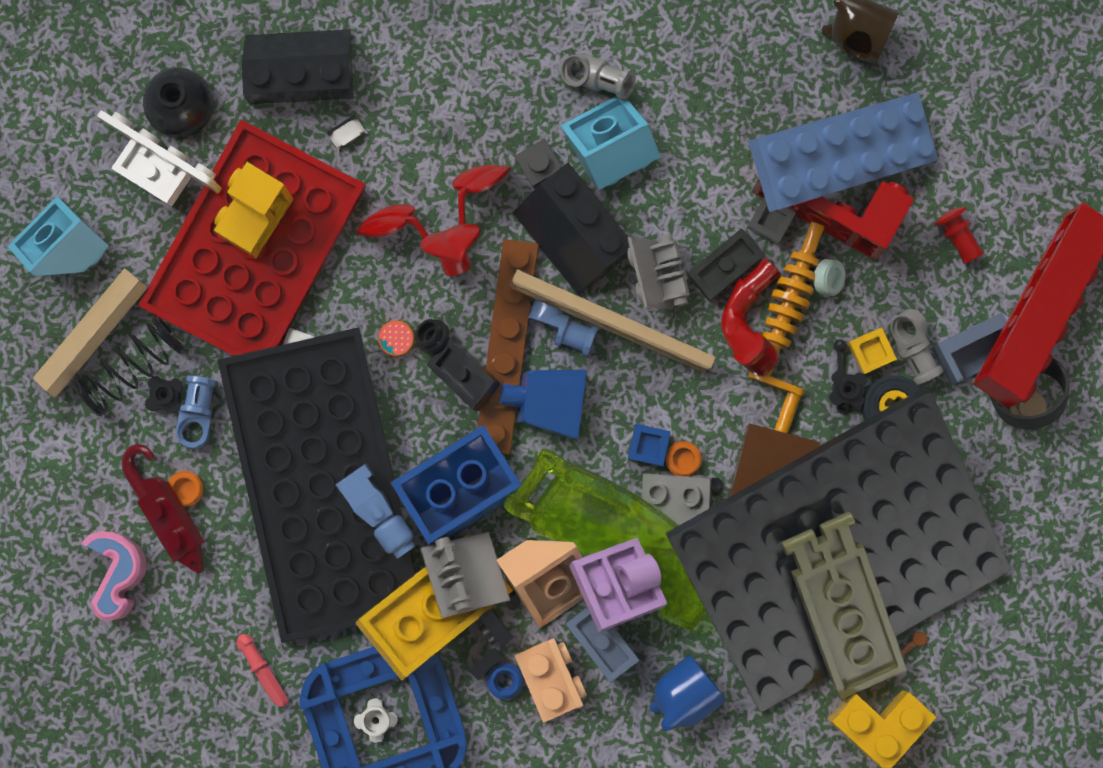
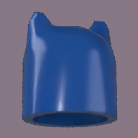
M689 654L660 678L655 685V699L649 707L651 712H661L664 716L661 726L663 730L669 731L676 727L691 728L697 725L724 704L727 699Z

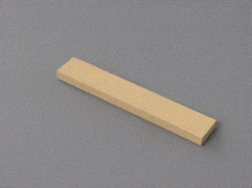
M518 269L509 286L511 289L702 373L711 369L715 360V356Z

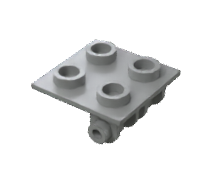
M672 234L659 236L658 241L628 237L630 246L627 252L628 259L636 271L638 279L636 293L639 300L644 304V308L673 310L674 307L688 304L687 297L690 296L686 278L668 282L684 276L685 272L677 271L669 274L665 272L666 270L683 265L682 261L663 264L664 262L681 258L677 240H673Z
M643 473L640 544L672 548L665 533L710 508L711 478L702 475L688 477Z
M489 532L450 541L449 537H444L436 540L435 545L421 548L441 618L510 601L500 566L496 561L497 557Z

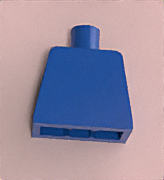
M587 370L527 371L522 375L521 386L502 384L499 404L518 407L516 422L520 425L563 439H577Z

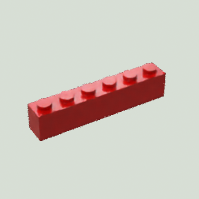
M1084 202L1066 212L973 382L974 386L1007 408L1021 402L1026 403L1033 396L1037 389V385L1034 382L1039 373L1044 372L1053 359V355L1050 353L1054 345L1059 343L1066 335L1069 328L1066 323L1070 315H1073L1080 308L1084 301V297L1081 295L1085 287L1089 286L1099 273L1097 265L1100 259L1103 258V215Z

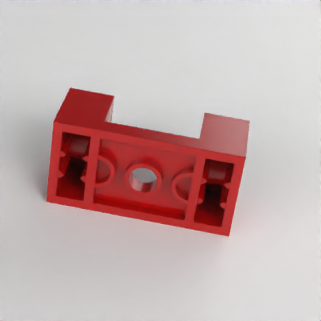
M758 177L752 192L764 198ZM882 181L870 197L860 217L855 215L856 211L851 206L840 201L834 204L823 196L787 208L795 211V216L808 224L814 222L823 225L824 233L876 261L887 249L914 198L908 196L909 192L903 186L895 182L887 184Z

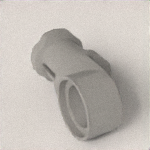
M586 54L568 56L561 65L560 73L562 79L569 86H583L597 92L605 90L616 94L618 99L624 101L629 98L635 86L636 76L634 70L627 68L623 71L611 67L607 61ZM577 60L582 62L585 67V75L581 80H577L572 74L573 63Z
M907 309L892 320L891 332L901 350L899 352L900 357L906 359L915 376L913 381L919 385L940 375L944 370L942 366L936 364L928 349L930 343L925 335L928 327L925 317L917 310ZM903 319L910 320L916 328L915 335H911L904 330L902 325Z

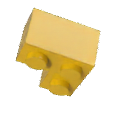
M246 162L242 169L237 168L229 179L228 187L230 189L227 193L233 201L229 207L224 206L217 214L214 224L217 226L214 231L219 237L256 259L294 198L283 183Z
M902 690L880 715L857 694H853L845 698L827 720L879 768H892L937 717L910 692Z

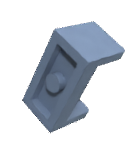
M1003 313L995 315L932 347L951 386L979 373L1007 322Z
M588 607L565 623L610 683L639 661L614 627L598 632Z

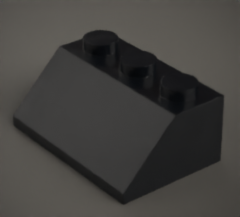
M351 29L246 35L242 54L243 96L248 104L353 99Z
M569 162L540 183L513 211L514 216L533 240L539 244L541 250L577 295H580L628 257L627 252L628 248H630L628 236Z

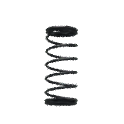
M155 316V318H152L155 327L150 323H146L147 328L157 343H159V339L156 334L178 354L182 355V352H185L183 345L171 336V330L160 317ZM131 335V339L142 355H144L143 348L161 364H169L168 355L164 350L163 355L166 362L156 356L135 335ZM119 347L115 348L128 368L127 360L147 377H153L154 371L148 361L147 364L151 374L139 367ZM100 359L101 364L112 379L114 374L128 387L138 389L139 384L134 374H132L135 386L120 376L104 359ZM85 371V375L97 391L99 387L114 400H123L120 387L117 386L120 398H118L103 387L88 371ZM75 378V381L72 380V386L85 404L97 416L102 417V414L105 415L108 411L106 401L102 398L104 408L98 401L96 405L89 397V394L92 395L91 390L80 379Z

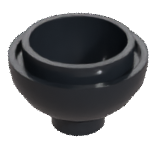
M181 67L168 68L157 73L147 84L143 94V109L148 122L159 133L168 137L184 138L196 134L209 122L214 109V97L209 84L198 73ZM171 92H179L180 98L178 101L173 103L168 101V96Z

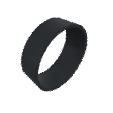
M1053 358L1050 365L1042 373L1052 377L1059 383L1064 394L1061 400L1044 413L1033 416H1020L1007 412L998 405L995 399L990 397L997 414L1004 422L1019 429L1032 430L1050 425L1062 415L1067 405L1070 382L1066 369L1059 361Z

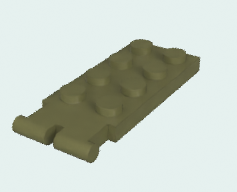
M851 512L820 524L822 536L816 538L813 530L809 529L781 542L787 556L793 554L798 569L791 571L835 693L840 700L907 670L865 548L859 541L854 542L850 528L855 526L856 523Z

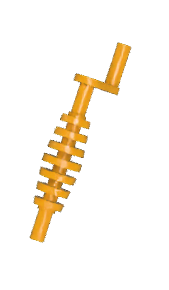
M810 223L801 250L792 252L790 259L796 262V265L786 264L783 270L791 278L780 277L777 282L778 286L787 289L786 292L774 289L771 298L782 302V304L769 303L768 312L777 315V318L766 317L765 326L771 328L772 332L763 331L762 335L775 347L778 355L783 348H789L792 342L785 338L786 334L795 336L798 328L791 325L790 322L802 323L805 317L804 314L796 311L795 308L808 310L810 302L800 297V294L805 296H812L814 288L805 284V281H815V273L809 269L810 267L816 268L820 262L819 259L815 258V252L824 226L818 223ZM773 369L764 377L749 372L748 378L787 392L774 430L788 433L805 390L771 377Z

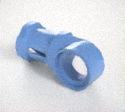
M534 301L528 316L532 321L544 322L549 324L551 328L558 330L554 345L560 346L564 344L582 351L583 356L588 357L599 327L593 325L590 328L573 322L570 316L565 315L562 310L538 301Z
M187 375L186 382L189 385L185 404L180 407L176 436L183 446L189 449H199L208 442L210 437L209 426L212 411L209 408L213 389L218 387V381ZM198 423L202 426L203 435L199 441L188 442L185 440L184 429L188 424Z

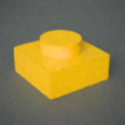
M882 327L847 343L860 372L864 375L897 360Z

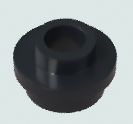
M427 319L417 327L415 332L417 345L426 354H433L441 350L449 338V328L441 320Z

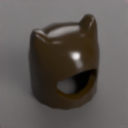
M833 0L838 11L834 16L833 23L822 27V34L834 41L835 45L842 52L876 66L899 12L872 0Z

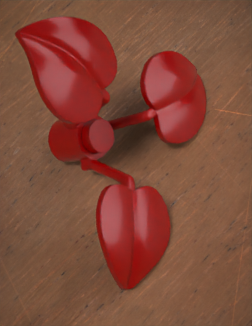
M483 165L468 169L459 174L452 182L453 189L459 190V225L453 226L448 230L429 235L417 218L412 216L416 212L414 206L396 204L380 209L370 215L358 227L356 235L361 234L368 237L386 236L399 231L406 224L413 225L423 237V240L420 242L421 250L439 258L444 274L446 276L462 274L471 267L467 252L480 236V229L477 225L465 224V197L469 192L480 193L491 188L511 171V167Z

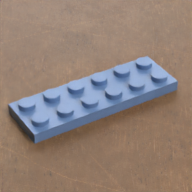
M919 92L748 141L769 212L938 161Z

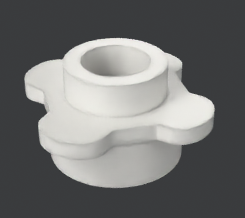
M374 698L368 701V707L362 714L355 716L354 725L357 729H362L368 734L370 741L378 743L384 739V733L388 728L394 727L397 724L398 718L394 712H388L382 706L380 699ZM374 717L379 718L378 724L372 722Z

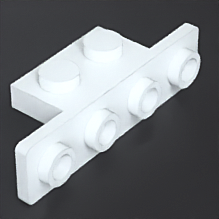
M102 110L98 113L97 117L105 124L130 139L112 167L121 176L171 207L191 178L217 194L221 191L222 187L213 180L216 174L200 163L195 168L186 163L188 157L172 146L168 150L158 146L161 141L143 128L140 133H137L130 128L133 123L117 112H114L112 117Z

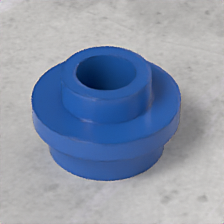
M500 663L495 665L488 673L487 686L495 697L505 700L511 699L521 691L523 676L515 665ZM508 674L511 676L512 684L510 687L502 688L498 684L500 675Z

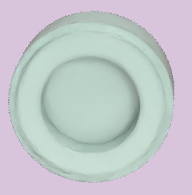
M824 259L818 264L815 269L814 286L819 294L835 296L841 291L846 277L843 264L840 261Z

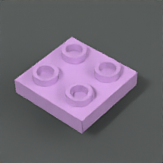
M638 537L572 561L569 565L598 632L659 610L667 605V601L659 586L661 583V573L658 564L652 555H645Z

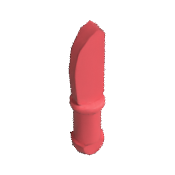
M247 634L239 635L236 641L237 648L242 651L251 666V671L255 672L265 692L276 705L283 707L288 704L286 694L270 668L266 665L267 661L262 658L253 643L254 639Z

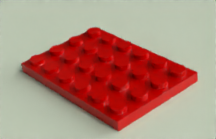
M240 119L212 170L216 174L213 180L222 187L221 191L217 194L208 187L203 186L138 304L142 309L232 356L281 345L366 189L365 183ZM246 162L283 183L294 198L256 259L222 239L214 231L217 226L214 224L217 214L224 206L229 207L233 201L227 193L230 189L228 187L229 179L237 168L242 169Z

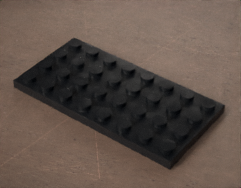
M360 328L218 359L281 643L357 626L355 623L359 618L416 575L411 550L398 559L393 553H386L374 536L376 528L370 526L353 511L336 486L344 478L364 464H367L374 474L370 479L377 489L383 491L394 512L393 515H399L403 518L399 496L391 485V482L395 479Z

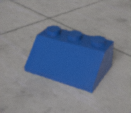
M484 425L391 482V485L429 546L435 545V541L440 538L449 537L451 539L525 492Z

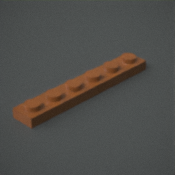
M503 239L486 361V370L501 384L481 408L477 428L484 425L500 452L504 455H511L517 407L500 405L499 394L503 383L520 386L532 297L511 289L509 285L517 269L533 277L535 276L539 244Z

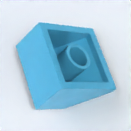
M615 96L561 125V129L586 174L598 190L615 184L619 179L636 170L647 167L651 162L661 157L648 123L627 99L624 101Z

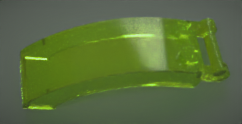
M542 449L536 457V465L516 493L510 494L504 502L505 509L510 514L529 521L531 529L539 535L554 541L574 542L579 552L586 556L638 537L645 555H652L660 569L661 583L659 586L667 601V605L658 610L661 617L668 622L693 631L707 612L665 534L679 525L656 507L624 487L559 458L557 454L549 449ZM547 473L555 474V477L535 505L527 503Z

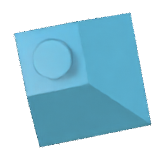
M56 196L7 247L33 276L85 272L91 265L96 264L102 258L104 251L109 245Z

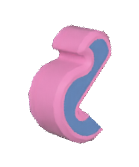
M106 531L91 534L81 544L113 559L91 602L92 610L99 619L105 621L120 620L126 617L134 606V600L126 598L124 593L141 582L146 572V557L142 548L127 536Z

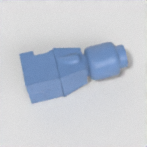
M364 464L337 483L336 486L353 511L370 526L376 528L374 536L385 552L388 554L393 553L398 559L415 547L411 541L413 533L401 516L393 515L394 512L383 491L377 489L370 479L374 476L373 472L367 464Z

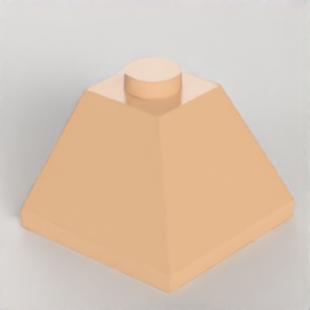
M526 540L496 560L539 628L584 599L569 566L572 561L583 558L574 542Z

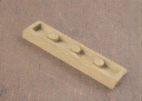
M124 268L33 379L54 398L57 397L146 291L147 286Z

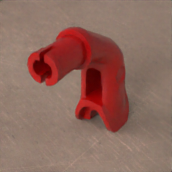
M766 257L749 275L737 281L721 317V330L727 345L734 353L733 357L751 373L763 377L779 362L778 354L775 347L760 332L755 333L750 328L746 317L753 304L760 299L759 295L781 275V272Z

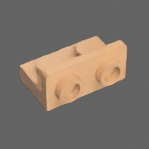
M552 638L514 655L543 723L583 706L581 698L587 696L579 675L572 678L566 664L571 663L572 659L564 642L557 644L555 638Z

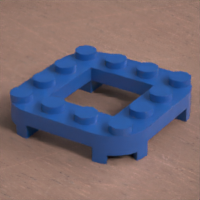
M375 647L332 660L313 669L303 684L299 701L301 710L304 711L321 767L458 768L464 760L467 751V735L439 653L434 654L408 676L430 743L365 766L361 765L340 697L397 678L398 676Z

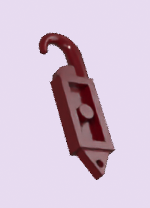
M135 444L130 446L124 452L122 470L139 499L137 501L139 507L173 563L179 561L197 574L203 572L204 562L201 545L205 541L168 481L165 482L160 477H151L144 480L138 471L134 461L135 456L143 454L149 460H153L155 458L153 452L145 445Z

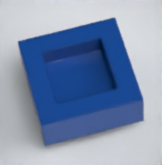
M635 424L628 460L663 467L671 431Z

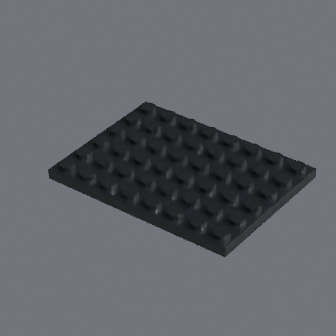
M926 387L665 533L760 713L828 675L826 665L791 571L798 569L793 554L788 556L785 554L781 545L782 541L809 529H812L816 538L822 536L820 524L851 512L856 523L855 526L850 528L854 542L859 541L865 548L895 636L1011 571L1010 565L931 391Z

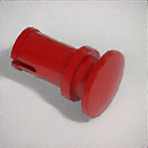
M966 206L950 210L934 223L935 227L943 225L946 230L943 232L944 236L950 237L962 258L963 264L976 259L984 253L968 227L971 224L969 219L965 220L961 214L967 210Z

